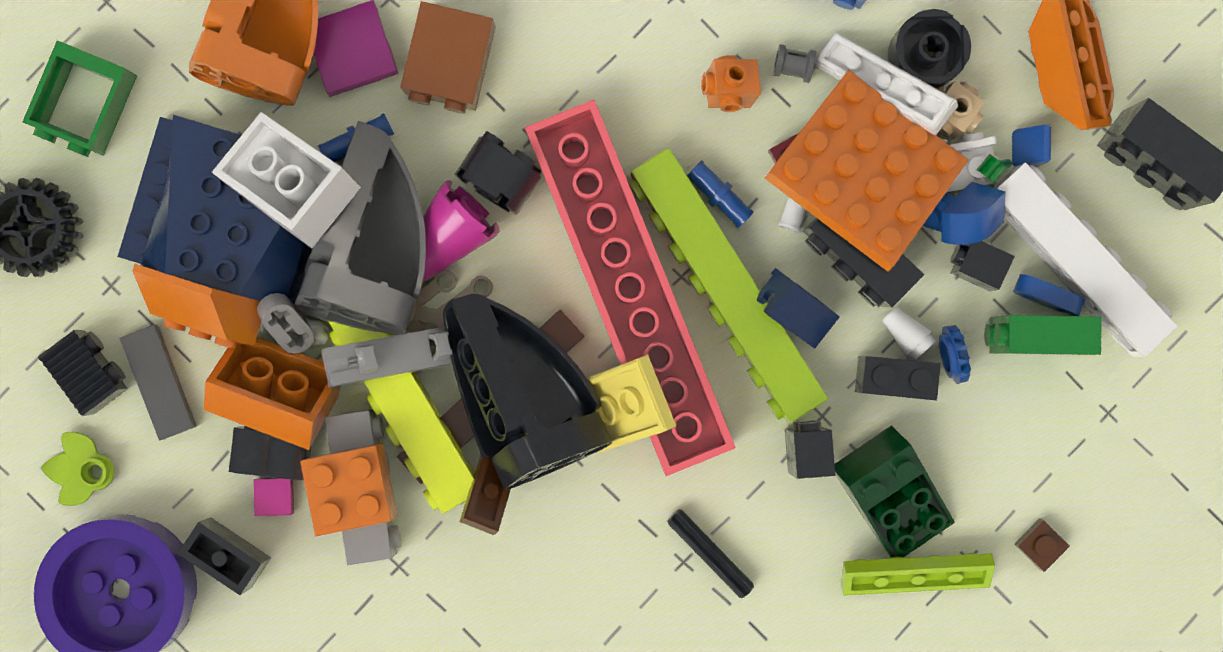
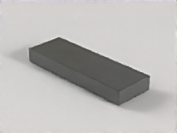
M151 325L121 337L120 341L159 441L197 427L158 325Z

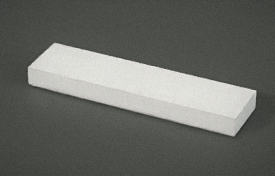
M838 33L833 35L815 59L817 68L838 80H841L845 73L850 70L878 91L885 102L895 106L897 112L935 136L958 107L957 101Z

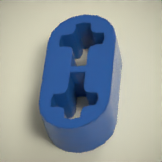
M1025 274L1019 275L1013 290L1015 294L1069 316H1080L1086 301L1080 295Z

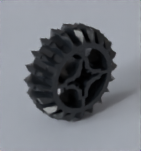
M20 178L18 179L17 186L10 182L4 183L5 194L0 192V265L4 263L3 270L8 273L17 271L18 276L28 277L31 273L34 277H43L45 270L49 273L58 271L57 262L64 265L70 263L66 252L76 253L79 251L78 247L72 244L73 239H82L84 237L82 233L75 231V226L81 225L84 221L82 218L72 216L79 207L75 203H68L71 195L65 191L59 192L57 184L49 182L46 185L45 181L39 178L33 179L32 183L29 179ZM36 199L43 200L50 207L55 217L54 219L43 216L41 208L37 207ZM16 209L14 219L9 222L12 213ZM31 222L42 224L35 226L34 231L30 230L32 234L20 231L27 230L29 225H33ZM55 233L52 242L47 247L48 237ZM9 237H16L20 240L21 248L26 249L27 258L20 255L13 248Z

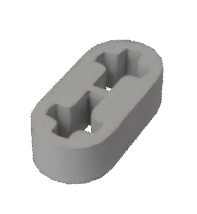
M280 293L270 294L259 302L257 313L264 328L285 351L293 354L301 353L313 344L315 335L307 319L295 308L287 296ZM277 310L280 313L282 312L284 316L279 319L272 312ZM294 329L296 333L299 335L294 337V335H290L288 331Z

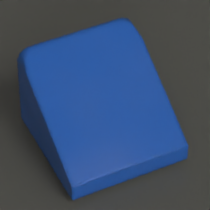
M1039 125L1013 131V166H1019L1026 162L1029 166L1039 167L1051 160V127L1049 125Z

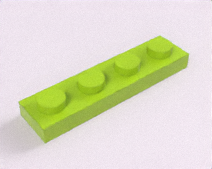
M967 553L949 556L930 555L912 558L893 557L875 560L856 559L843 562L841 587L843 596L990 588L995 562L992 553Z

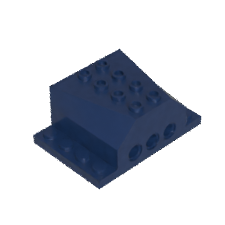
M173 115V120L160 117L117 257L140 263L142 266L258 301H261L270 294H284L295 304L312 248L212 173L242 135Z

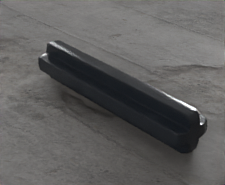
M678 509L667 520L668 525L739 598H744L754 588L753 582L683 510Z

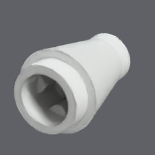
M898 306L882 320L906 357L910 355L915 361L937 342L931 335L933 333L932 330L903 312Z

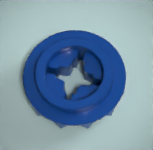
M956 325L944 326L942 334L939 335V350L945 372L956 384L967 382L970 377L971 367L964 335L961 334L960 329Z

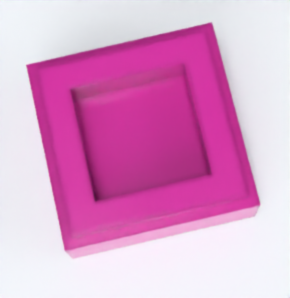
M281 478L253 479L254 516L294 514L293 480Z

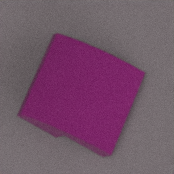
M374 0L318 18L313 54L329 98L399 74Z

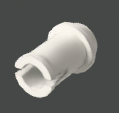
M788 197L778 226L801 233V227L807 210Z

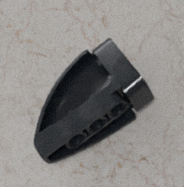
M469 294L451 299L443 309V322L445 332L449 334L448 339L452 350L450 357L461 399L480 454L483 458L492 457L491 461L504 490H509L546 476L612 444L599 412H596L601 407V401L593 386L566 351L550 336L522 315L482 295Z

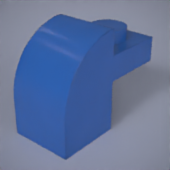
M971 182L958 196L945 193L923 226L940 231L941 242L966 245L983 241L990 237L1004 223L1006 191Z

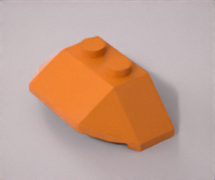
M1042 0L1028 33L1031 42V53L1035 60L1039 79V89L1042 93L1044 104L1080 130L1111 126L1112 118L1110 114L1113 108L1114 88L1099 20L1090 1Z

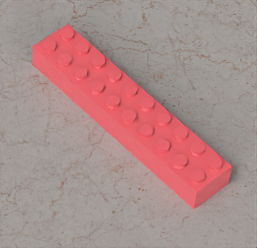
M595 100L525 127L620 365L645 355L649 356L676 424V427L668 431L649 436L665 476L735 449L736 447Z

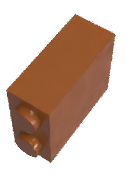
M421 1L400 86L402 91L409 95L408 100L422 105H430L431 100L445 103L444 109L465 114L466 109L476 111L496 29L494 19Z

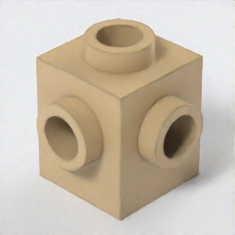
M954 81L946 88L940 86L937 90L955 99L958 107L964 112L960 113L955 110L938 133L953 139L965 131L970 134L983 118L979 111L985 104V101L978 97L979 92L974 87L965 82L959 84Z

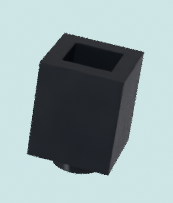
M983 241L957 245L950 259V263L954 264L950 274L987 291L1000 290L1015 256Z

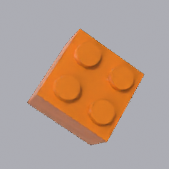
M383 443L319 455L300 461L315 537L389 522L398 516Z

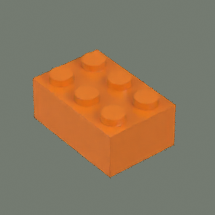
M257 337L254 346L238 343L237 349H226L205 381L203 410L309 450L325 423L324 417H328L339 398L340 386L329 388L324 362L301 353H288L280 345Z

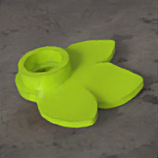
M65 432L61 436L62 447L65 453L49 459L41 466V470L49 479L62 486L59 493V504L77 506L86 502L94 491L102 490L112 483L115 477V466L109 457L98 453L95 442L90 437L78 432ZM95 465L100 466L102 469V476L100 478H96L93 475L92 470Z

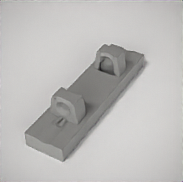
M445 327L324 348L321 352L329 388L452 365L449 334L445 332ZM428 339L434 340L436 344V353L433 357Z

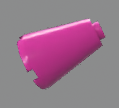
M450 180L445 181L440 186L423 215L426 236L424 282L491 241L500 232L496 222L490 226L485 218L490 213L461 186H458L455 191L451 189L453 181Z

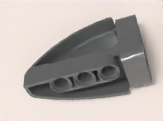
M358 121L341 167L361 188L312 248L304 270L305 276L294 306L305 314L337 324L375 332L405 334L416 299L421 291L425 272L426 236L423 213L414 181L391 138L382 129Z

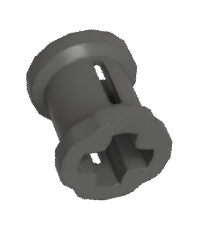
M779 44L773 76L779 77L783 74L803 78V82L810 83L815 65L816 50L810 49L807 53L786 49V45Z

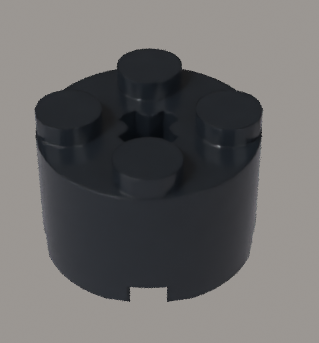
M939 9L923 10L909 18L895 33L888 48V62L938 89L940 86L944 87L953 80L967 64L971 54L970 35L965 26L961 25L947 11ZM925 45H927L928 51L935 53L933 57H929L928 53L923 51Z
M485 131L482 137H478L454 175L466 185L468 182L474 184L475 192L503 210L511 211L517 216L540 181L542 171L534 165L535 161L519 150L512 154L503 146L505 143L501 139Z

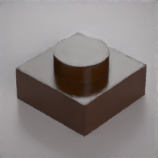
M1040 518L1014 544L1043 572L1070 547L1060 535Z

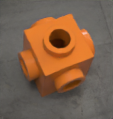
M733 55L714 59L708 70L703 73L701 79V90L703 95H707L708 108H720L723 112H735L742 108H751L761 95L757 59H738Z

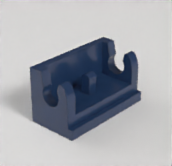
M775 268L771 273L772 277L759 292L757 301L763 305L768 301L769 296L774 293L773 299L768 302L763 312L815 349L840 316Z

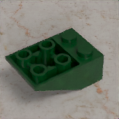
M892 425L835 463V475L890 558H904L955 523L912 445Z

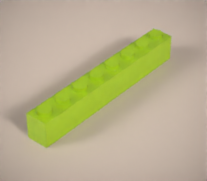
M669 148L665 149L632 170L631 177L633 181L629 183L631 190L639 202L646 200L653 212L648 214L650 220L659 233L665 230L673 243L668 245V248L679 264L685 261L692 274L688 276V279L697 294L705 293L712 305L707 308L710 315L718 326L725 324L732 336L727 339L728 343L738 358L744 355L748 360L751 368L747 372L758 389L764 386L771 399L766 402L778 420L784 417L786 422L792 423L827 401L828 397L782 325L763 312L768 303L765 302L762 305L757 301L760 290Z

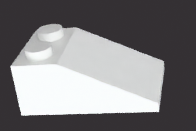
M260 112L212 171L215 176L311 248L315 246L361 188L342 167L262 112Z

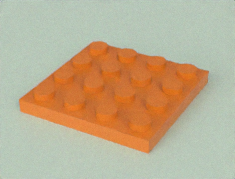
M848 70L765 176V179L886 271H889L899 260L969 159L938 136L931 134L923 127L905 118L897 112L895 106L885 102L878 91Z

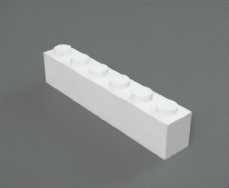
M1026 162L1015 167L993 187L1006 191L1004 214L1006 222L1071 292L1086 299L1084 306L1094 316L1102 317V325L1131 357H1146L1178 327L1170 319L1172 317L1171 311L1160 301H1154L1145 292L1147 290L1145 283L1135 274H1129L1120 265L1122 262L1120 256L1110 247H1104L1095 238L1097 235L1095 229L1087 221L1079 220L1070 211L1072 207L1069 201L1062 194L1054 193L1045 184L1046 177L1037 167L1029 166Z

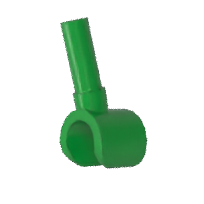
M989 154L977 168V171L995 183L1003 171L1012 165V162L1009 159L998 160Z

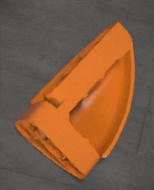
M211 0L202 24L205 30L201 32L189 62V73L200 81L235 94L265 102L294 106L310 67L315 49L318 27V0Z

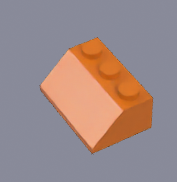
M134 264L132 272L149 313L164 318L163 326L180 331H186V327H190L189 335L206 340H211L213 335L216 336L215 344L232 349H237L238 343L255 345L261 325V320L257 313V306L260 301Z

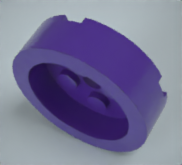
M135 515L108 516L82 524L64 534L51 546L44 556L34 584L35 612L46 638L59 652H160L165 649L186 627L197 596V579L194 565L177 554L183 546L182 542L163 525L135 517ZM117 579H122L129 584L130 594L126 599H121L112 594L113 585Z

